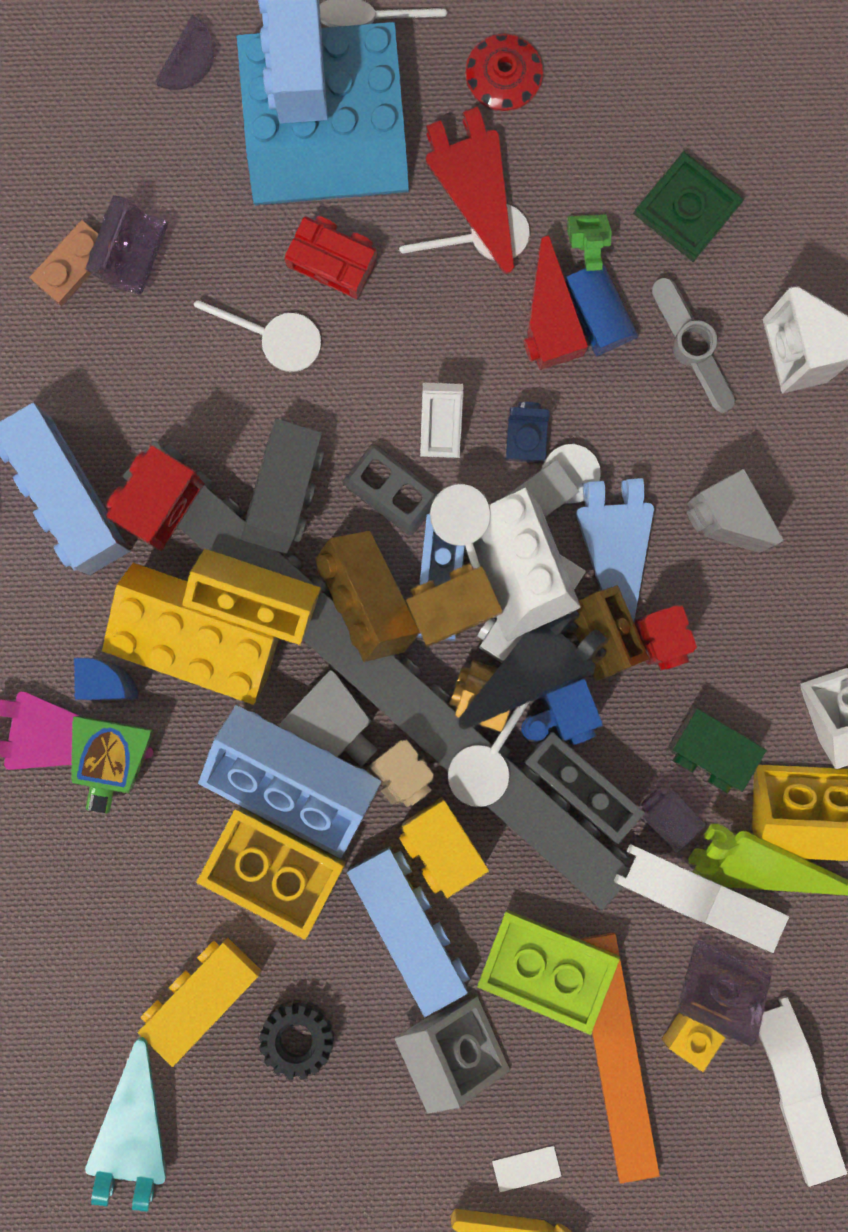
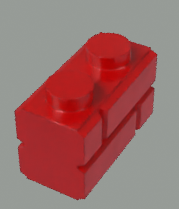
M306 216L303 217L295 237L285 254L286 266L357 300L377 260V249L372 247L373 242L358 233L353 232L349 237L336 231L337 225L327 218L316 216L315 220Z
M676 605L636 620L634 624L649 657L646 664H658L661 671L690 662L687 654L694 652L697 645L692 631L686 629L689 622L683 606Z

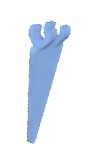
M643 478L621 481L624 501L622 505L604 506V481L583 483V497L586 507L578 508L576 517L600 591L618 585L634 622L654 506L651 503H643Z

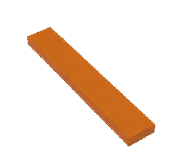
M614 932L579 938L619 955L617 938ZM619 960L592 1030V1038L618 1181L622 1184L660 1177L621 960Z

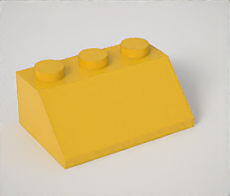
M758 765L754 772L753 835L803 859L848 861V769Z

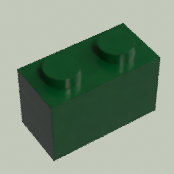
M698 708L689 710L667 748L668 751L675 754L672 760L674 763L691 773H694L696 768L710 775L707 780L709 784L727 794L731 788L740 792L744 791L767 751Z

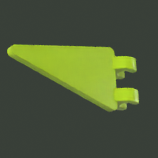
M711 824L704 834L705 839L713 840L708 849L696 848L688 858L689 864L696 865L692 873L724 887L848 896L847 879L749 832L741 831L734 835L728 828L720 824Z

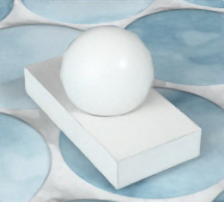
M423 383L421 457L460 458L463 384Z

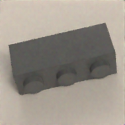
M275 419L267 441L240 540L286 554L292 541L300 542L306 524V519L300 517L303 505L309 507L316 485L309 482L312 470L319 471L325 449L318 447L322 432Z
M548 732L547 736L540 740L522 761L617 844L622 841L645 814L553 732Z

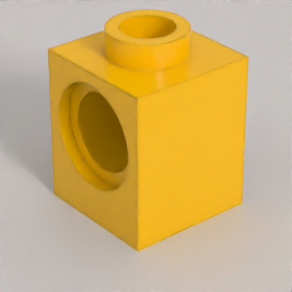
M683 1006L662 1037V1041L671 1051L704 1072L726 1037L717 1028Z

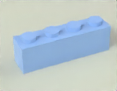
M391 846L348 868L347 874L422 1014L426 1017L468 994L464 982L470 980V977L460 958L452 961L445 946L451 944L441 923L438 922L433 925L429 919L426 910L432 907L422 888L419 886L413 889L406 875L411 873L412 870L402 851L394 854Z

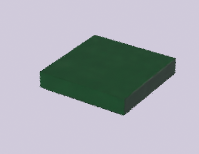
M683 151L638 205L633 215L694 263L745 199Z

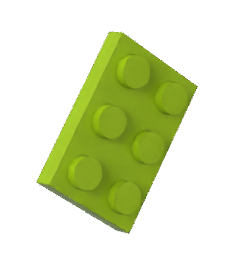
M507 910L477 987L591 1035L621 956Z

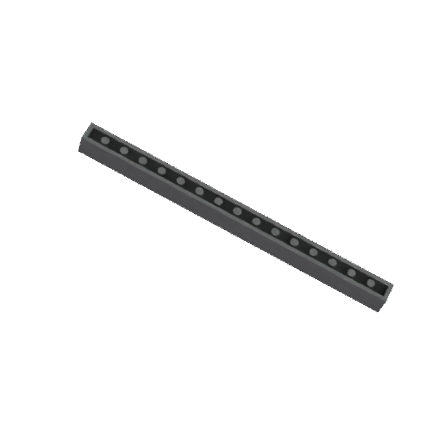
M156 441L151 444L181 464L187 460L169 443L164 449ZM130 468L122 475L127 481L132 476V473L129 472ZM197 470L195 472L205 484L178 525L185 534L203 550L205 548L321 587L311 622L303 640L447 771L453 758L461 750L475 745L492 748L497 739L493 737L488 742L477 732L482 726L479 724L469 729L460 728L459 717H456L455 711L447 705L452 698L437 684L433 683L428 688L417 677L422 671L407 657L404 656L398 661L391 655L363 662L358 649L351 642L349 630L341 613L336 610L333 601L329 598L331 592L328 586L317 576L311 581L299 571L304 565L289 551L287 554H280L276 550L240 540L245 523L240 517L245 511L228 496L221 501L211 492L216 485L201 471ZM502 745L498 753L504 758L508 766L509 782L504 794L496 802L487 805V807L603 910L624 887L615 883L614 879L616 874L627 878L630 871L627 865L631 860L614 844L609 850L597 840L601 832L584 817L579 823L567 813L571 805L554 790L549 796L537 786L541 778L524 763L519 769L507 759L512 752Z

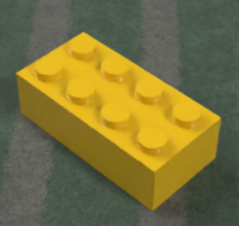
M132 563L116 584L102 652L254 705L267 681L279 638L182 606L188 584L187 581Z

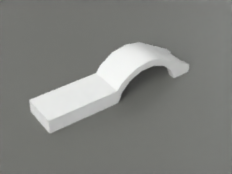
M632 844L629 845L627 852L635 855L636 858L627 878L616 874L615 883L688 917L711 925L774 953L789 916L685 870Z
M785 995L778 998L780 1007L762 1013L759 1012L757 1006L749 1007L748 1010L754 1029L770 1061L779 1090V1104L805 1183L810 1187L846 1175L847 1171L821 1096L820 1081L813 1057L790 1001Z

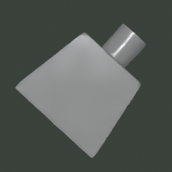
M332 670L316 684L278 725L284 730L293 732L306 742L331 752L337 758L345 751L361 767L378 750L361 734L372 721L338 675Z

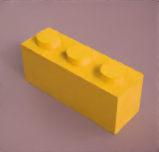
M204 548L190 571L182 606L300 645L311 622L321 587Z
M228 937L221 945L213 940L197 957L202 965L192 975L185 970L169 987L174 994L164 1004L157 999L140 1017L145 1024L137 1033L145 1038L148 1044L172 1067L258 978L262 971Z

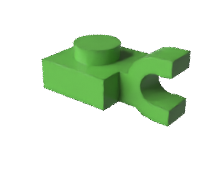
M607 215L568 216L567 232L571 248L584 250L586 271L602 270L601 248L603 246H611V228Z

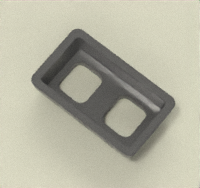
M376 444L368 447L343 480V485L407 535H413L426 519L427 514H430L432 503L439 494L433 487ZM374 460L380 461L391 471L389 478L377 490L361 479L363 472ZM406 484L411 485L422 494V500L410 514L404 513L392 502L395 495Z

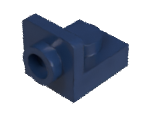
M519 402L518 407H510L505 461L544 463L546 461L547 429L550 410L541 409V404L536 402Z

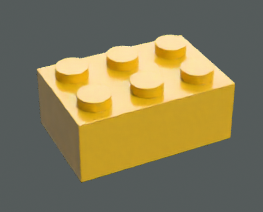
M238 807L234 809L196 883L306 940L346 862L250 811Z

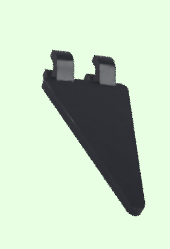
M576 610L527 632L459 717V727L469 729L592 675L595 671V664L606 656V651L602 647L608 643V638L596 629L586 636L578 648L567 638L572 636L578 629V626L573 623L580 615Z

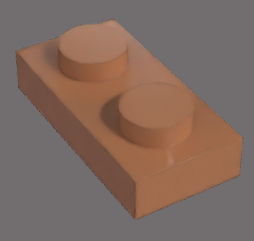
M81 220L29 278L62 307L114 249L104 238Z

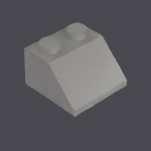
M744 469L700 492L687 503L690 507L687 515L691 524L697 532L702 530L707 538L758 553L784 541Z
M478 996L421 1020L394 1038L427 1114L462 1107L510 1071Z

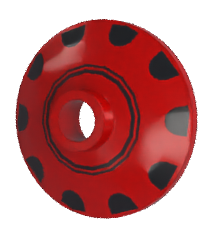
M498 34L482 40L475 46L468 57L465 76L471 94L479 103L496 111H512L525 106L535 97L541 86L543 67L537 51L526 40L510 34ZM506 62L512 66V69L508 72H503L498 68V65Z

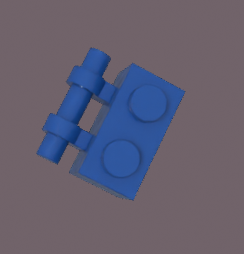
M585 679L542 696L541 700L545 711L526 718L522 722L521 732L529 740L540 741L547 736L549 728L553 727L558 738L561 740L568 739L569 744L573 743V745L595 737L594 729L602 726L603 723Z

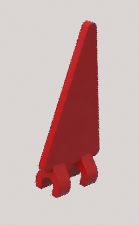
M478 107L463 112L464 119H462V123L468 139L449 145L441 120L426 125L428 131L426 132V137L433 151L426 155V164L500 269L505 274L512 273L514 263L498 132L495 130L486 132Z

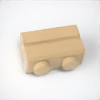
M401 740L367 766L366 770L371 776L381 780L380 785L383 786L381 792L391 805L403 802L406 807L414 805L431 791L427 784L432 781L434 775L423 760H417L418 754L407 740Z

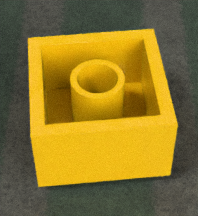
M443 797L402 822L404 832L400 834V840L412 858L418 855L422 858L426 865L422 868V874L435 894L442 890L446 898H448L489 871L484 860Z

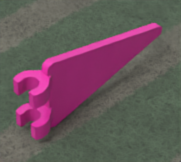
M19 692L16 696V701L0 699V716L12 718L8 741L0 739V757H5L4 766L6 769L72 765L73 718L80 715L27 692ZM149 746L144 759L153 756L154 750L152 747Z

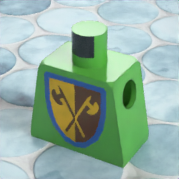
M75 716L73 718L71 780L74 784L90 786L86 810L110 813L114 791L130 793L133 790L152 740L154 729L82 716Z

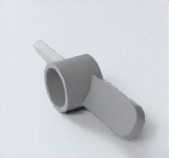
M669 278L658 279L653 284L652 294L675 336L672 346L674 356L683 365L691 366L694 369L713 407L721 413L729 411L734 407L735 399L712 356L717 345V335L714 329L706 322L694 320L673 280ZM688 332L699 333L707 342V352L700 356L689 354L683 348L682 336Z

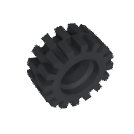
M294 1000L291 1004L283 1003L278 1009H274L263 1025L259 1038L261 1040L260 1054H264V1063L267 1067L271 1065L274 1068L273 1073L279 1076L280 1073L287 1075L286 1079L293 1080L297 1076H300V1080L306 1079L309 1074L313 1073L315 1075L318 1073L323 1065L325 1066L329 1060L334 1041L332 1023L330 1019L327 1020L325 1017V1012L321 1008L319 1010L316 1009L311 1002L303 1004L301 1000ZM291 1025H302L312 1035V1046L304 1054H291L282 1045V1033Z

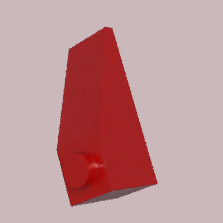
M549 235L541 238L538 249L527 331L528 338L523 340L530 362L536 360L539 370L582 357L588 348Z

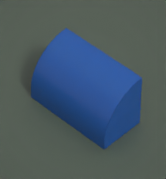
M603 265L602 270L586 271V269H583L566 277L565 282L577 317L596 357L639 337L605 265Z
M74 658L75 700L139 699L134 680L120 666L91 658Z

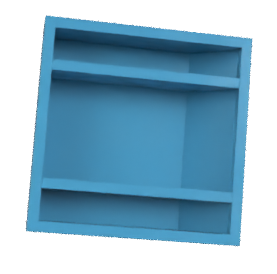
M395 22L321 28L328 120L279 123L277 110L269 109L268 94L265 93L263 68H266L265 54L262 51L261 33L236 35L246 153L254 205L409 192Z

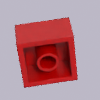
M151 445L147 453L141 451L134 459L129 470L132 476L125 487L119 486L111 495L107 503V508L110 510L106 517L162 552L205 483L193 470Z

